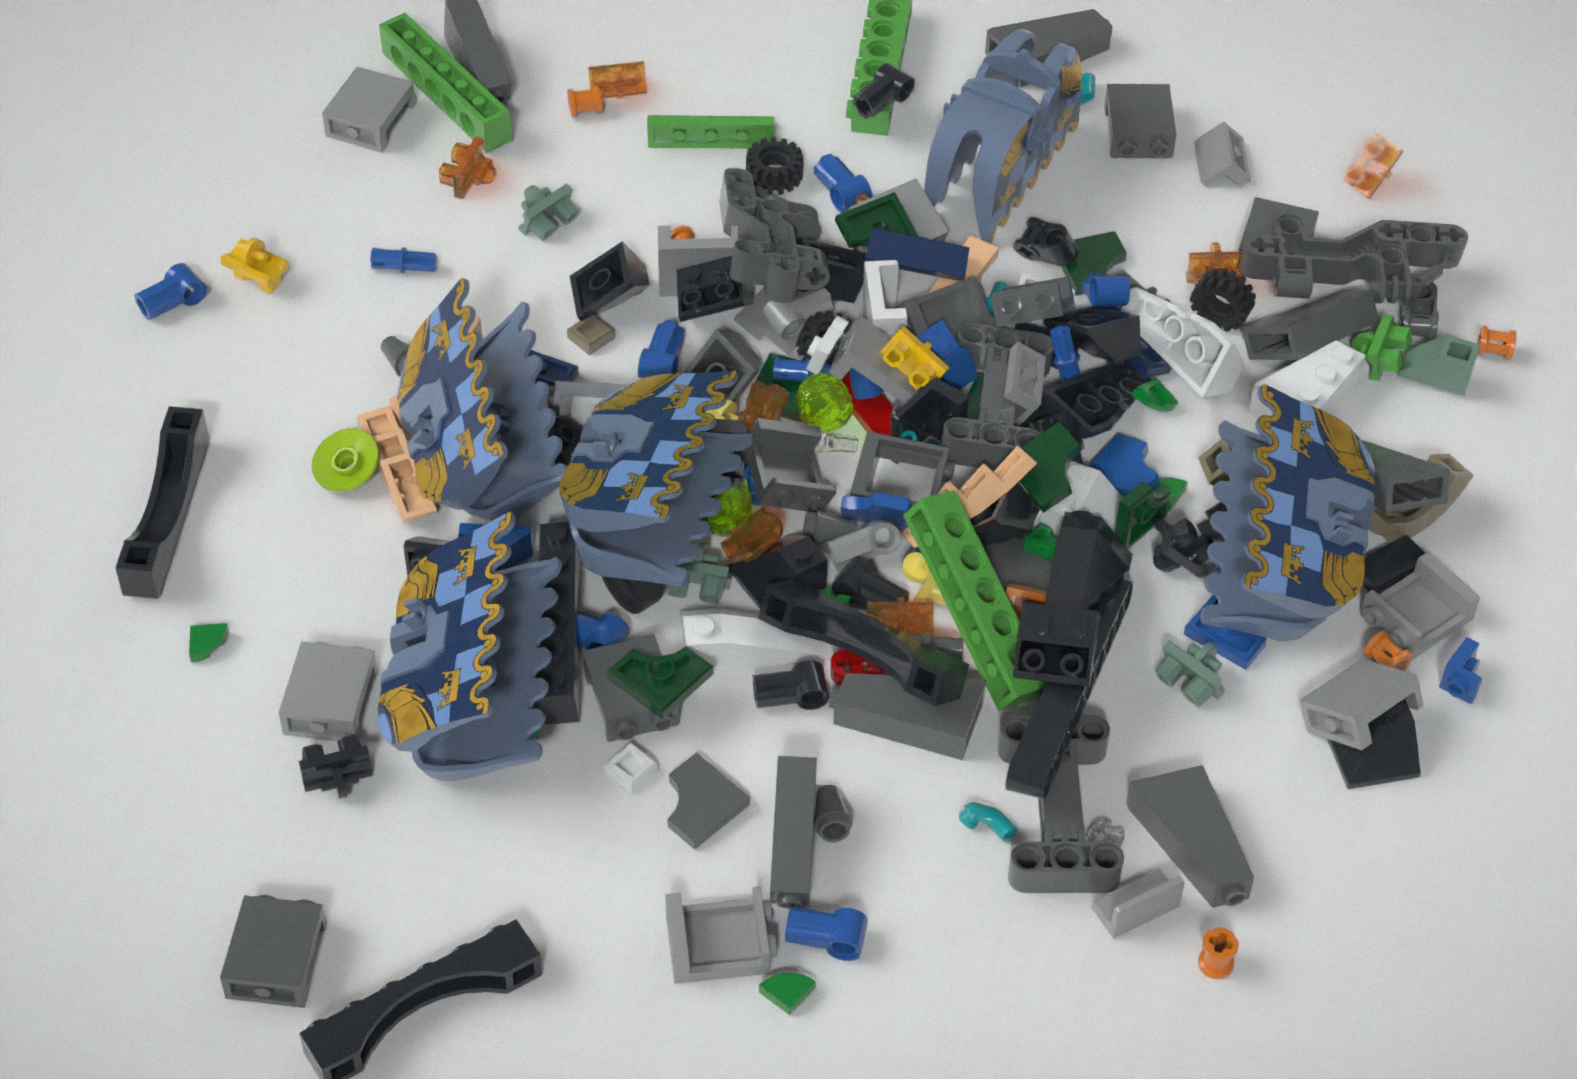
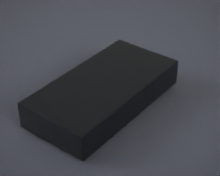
M1408 535L1399 538L1364 557L1365 571L1362 585L1368 591L1381 592L1413 573L1418 558L1424 555L1425 552Z

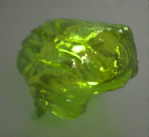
M818 373L807 377L799 386L796 394L801 421L806 425L820 427L822 435L832 434L846 426L852 416L853 404L851 402L852 397L848 393L849 390L845 384L830 374Z
M739 485L737 489L731 488L725 493L711 496L710 498L720 501L721 511L714 516L700 519L709 523L711 528L710 534H715L716 536L726 537L737 534L738 530L742 531L752 520V498L746 485Z

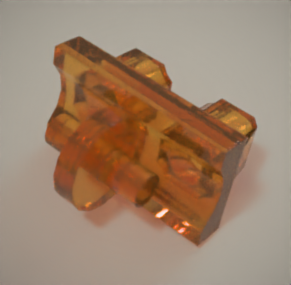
M644 61L588 67L590 89L593 88V85H599L601 99L611 97L624 99V96L647 94Z
M1376 133L1364 146V151L1355 164L1351 165L1345 173L1343 181L1370 199L1385 177L1389 179L1393 174L1390 170L1404 151L1383 135Z
M475 137L470 145L456 142L452 148L451 160L452 163L458 165L444 162L439 169L440 183L453 187L454 197L464 199L473 183L475 185H480L481 183L490 184L496 177L497 172L493 166V160L485 158L482 154L483 138Z
M1213 242L1210 245V252L1189 253V264L1186 272L1187 283H1194L1196 287L1206 271L1210 272L1213 268H1216L1218 272L1220 268H1226L1227 274H1230L1233 270L1237 272L1235 277L1240 279L1244 276L1239 269L1243 251L1221 252L1220 243Z
M757 380L751 384L746 409L739 413L737 421L746 422L748 431L757 418L781 421L782 407L787 403L789 392L777 384L766 386Z
M762 507L728 531L731 537L725 539L720 544L731 562L741 556L744 557L746 562H749L781 538L783 525L777 515L766 512L764 507Z
M897 598V602H867L868 616L906 634L923 635V631L931 632L930 636H934L933 603L905 602V598Z

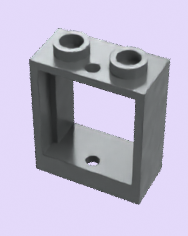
M867 431L850 496L870 497L875 494L870 491L879 458L937 469L930 496L937 495L944 487L945 482H951L953 478L955 462H950V448ZM911 500V505L913 507L917 503V501Z

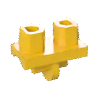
M256 237L248 241L241 238L231 252L220 257L221 264L232 269L234 277L242 281L252 279L259 283L260 290L268 294L281 285L280 276L289 269L287 260L265 250L264 242Z
M902 326L880 351L884 355L883 360L889 366L897 367L908 377L909 384L916 390L921 386L925 387L935 377L940 379L950 368L930 350L933 345L929 341L923 344L905 326Z

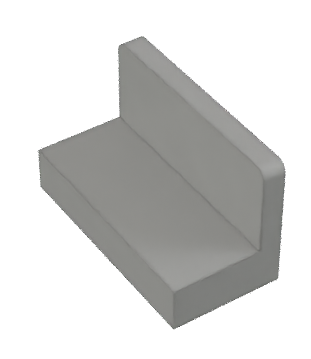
M1223 121L1194 142L1200 180L1205 187L1225 174L1240 187L1251 181L1244 139L1226 122Z
M1017 342L1010 349L1004 394L1005 398L1016 403L1013 423L1015 426H1020L1041 405L1046 363L1045 356L1020 342Z
M1159 869L1095 899L1092 910L1114 939L1180 907L1185 882L1180 876L1168 881Z

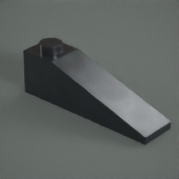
M1128 360L1123 365L1104 366L1044 389L1041 405L1031 414L1029 421L1034 425L1038 420L1063 410L1071 411L1077 439L1094 437L1114 427L1136 400L1132 395L1135 389L1151 381L1152 378H1144Z
M1076 510L1071 513L1065 512L1044 605L1089 610L1099 601L1100 594L1104 590L1110 592L1115 588V581L1117 579L1124 580L1129 576L1133 554L1101 517L1093 516L1090 512Z

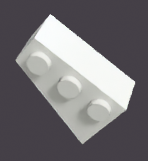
M1335 340L1255 383L1248 412L1257 417L1262 415L1272 416L1270 408L1263 405L1258 399V388L1266 384L1294 399L1332 415L1359 384L1366 355Z

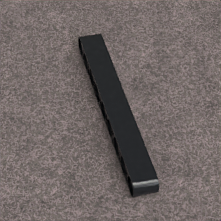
M1117 579L1115 581V588L1110 592L1104 590L1100 594L1099 601L1089 609L1098 611L1101 616L1090 687L1046 683L1010 762L1006 777V790L1040 799L1047 797L1129 607L1133 581Z

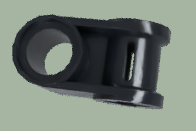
M1030 217L1027 220V228L1021 239L1016 240L1013 244L1014 250L1022 257L1031 261L1054 264L1059 267L1072 264L1079 255V247L1064 225L1043 221L1036 217Z

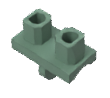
M567 183L553 193L547 187L539 189L535 185L527 187L524 190L526 200L521 203V207L525 210L523 213L524 223L519 225L518 229L524 236L532 231L539 239L544 241L555 232L557 227L550 219L555 215L564 225L575 220L579 209L570 199L573 189Z
M699 542L697 547L699 548L700 556L692 562L682 563L677 566L687 570L689 575L687 584L683 587L666 585V592L669 596L684 598L686 597L689 583L701 584L700 600L719 604L724 589H730L732 578L729 577L730 569L729 567L719 566L720 556L708 554V544Z
M1170 640L1162 648L1165 657L1155 670L1157 677L1162 682L1173 687L1180 677L1185 675L1191 681L1182 690L1183 696L1196 707H1200L1211 696L1218 700L1223 695L1225 690L1220 686L1222 678L1216 674L1222 667V663L1215 659L1218 648L1214 644L1209 642L1200 648L1196 644L1191 643L1187 648V652Z

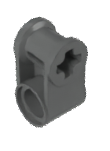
M1434 282L1423 289L1420 296L1410 297L1409 303L1402 306L1400 326L1411 328L1412 336L1427 337L1428 341L1435 340L1439 319L1437 311L1438 289Z

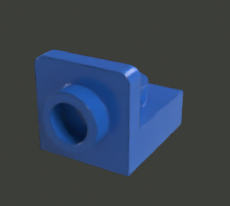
M1466 637L1446 664L1439 688L1447 691L1453 697L1472 704L1477 697L1482 678L1475 674L1480 660L1475 658L1480 643Z

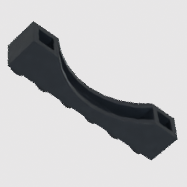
M168 407L160 431L156 470L148 503L137 528L130 537L124 540L115 567L123 596L159 598L209 439L203 409Z
M569 522L540 524L539 561L557 557L562 562L560 573L545 585V588H553L558 593V600L553 607L542 614V618L549 617L555 622V629L538 646V648L546 647L552 653L551 662L537 673V678H543L549 684L546 695L537 701L538 708L546 716L543 725L580 722L577 597L581 578V561Z
M793 579L766 585L758 619L786 633L822 641L863 657L889 673L905 692L934 706L961 698L970 664Z
M517 919L506 925H498L492 928L487 935L471 943L459 945L447 956L435 962L423 964L416 972L399 981H391L385 984L380 991L363 1000L352 1001L342 1011L326 1019L314 1021L299 1033L303 1052L319 1079H349L364 1071L371 1054L384 1036L404 1018L424 1006L452 996L481 992L508 994L542 976L541 955Z

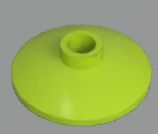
M359 429L337 431L325 438L317 447L311 465L313 476L319 485L328 491L348 492L367 482L375 472L379 462V449L375 440L365 431Z

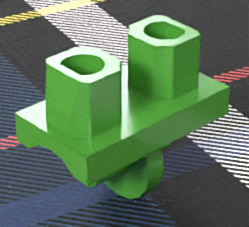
M1383 314L1376 333L1368 331L1367 333H1359L1354 337L1351 345L1352 349L1366 355L1365 360L1367 359L1371 363L1372 369L1369 374V380L1379 381L1383 371L1400 372L1403 364L1402 350L1396 349L1409 350L1412 343L1411 328L1395 326L1394 316Z

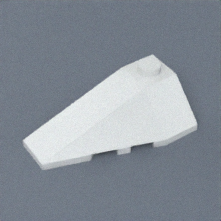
M1132 288L1129 303L1127 306L1122 307L1121 312L1140 316V336L1202 398L1230 393L1244 368L1236 344L1214 322L1140 288Z
M721 608L680 611L684 647L689 648L713 665L714 671L798 664L806 660L824 662L831 661L834 655L831 644L786 633L758 619L759 615Z

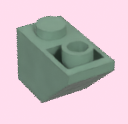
M1446 335L1409 348L1399 372V377L1465 396L1481 345Z

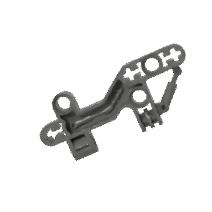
M740 168L726 169L723 175L719 200L723 231L731 237V226L738 225V238H745L734 243L729 272L730 278L740 283L763 285L766 297L779 303L794 301L796 290H819L823 288L830 279V271L825 253L818 248L796 244V240L801 238L813 241L819 238L821 226L816 209L806 204L787 201L775 194L770 196L765 194L763 188L754 186L753 175L747 170Z
M1284 213L1276 218L1271 235L1255 234L1246 239L1239 269L1248 278L1271 280L1275 297L1309 299L1312 294L1313 283L1346 285L1357 279H1362L1371 284L1375 303L1381 304L1384 298H1387L1388 303L1394 304L1399 299L1401 305H1407L1410 297L1420 296L1423 289L1443 274V269H1450L1459 265L1468 242V233L1462 227L1453 224L1381 220L1342 240L1308 238L1304 221L1295 214ZM1409 266L1430 268L1418 276L1410 274Z

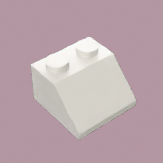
M1071 461L1067 469V481L1071 486L1072 494L1043 513L1041 511L1040 523L1050 527L1053 530V536L1058 540L1065 512L1071 513L1076 510L1090 512L1093 516L1101 517L1115 533L1119 501L1123 497L1100 470Z

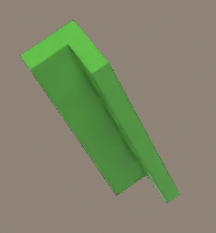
M648 115V148L752 149V144L756 142L760 145L761 139L766 138L767 142H771V137H774V116Z

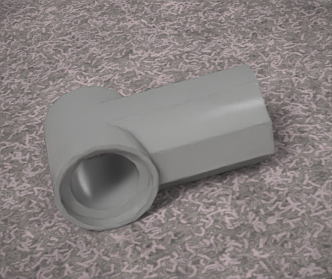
M825 288L795 296V300L789 303H779L770 300L763 308L762 314L782 340H789L801 332L808 317L814 316L819 311L822 312L823 316L826 311H832L833 313L834 306L830 293Z
M878 519L871 521L865 527L826 541L836 570L841 571L854 558L869 560L881 554L893 553L900 545L901 536L897 527L885 520ZM881 528H887L890 534L888 542L883 546H876L874 542L875 533Z

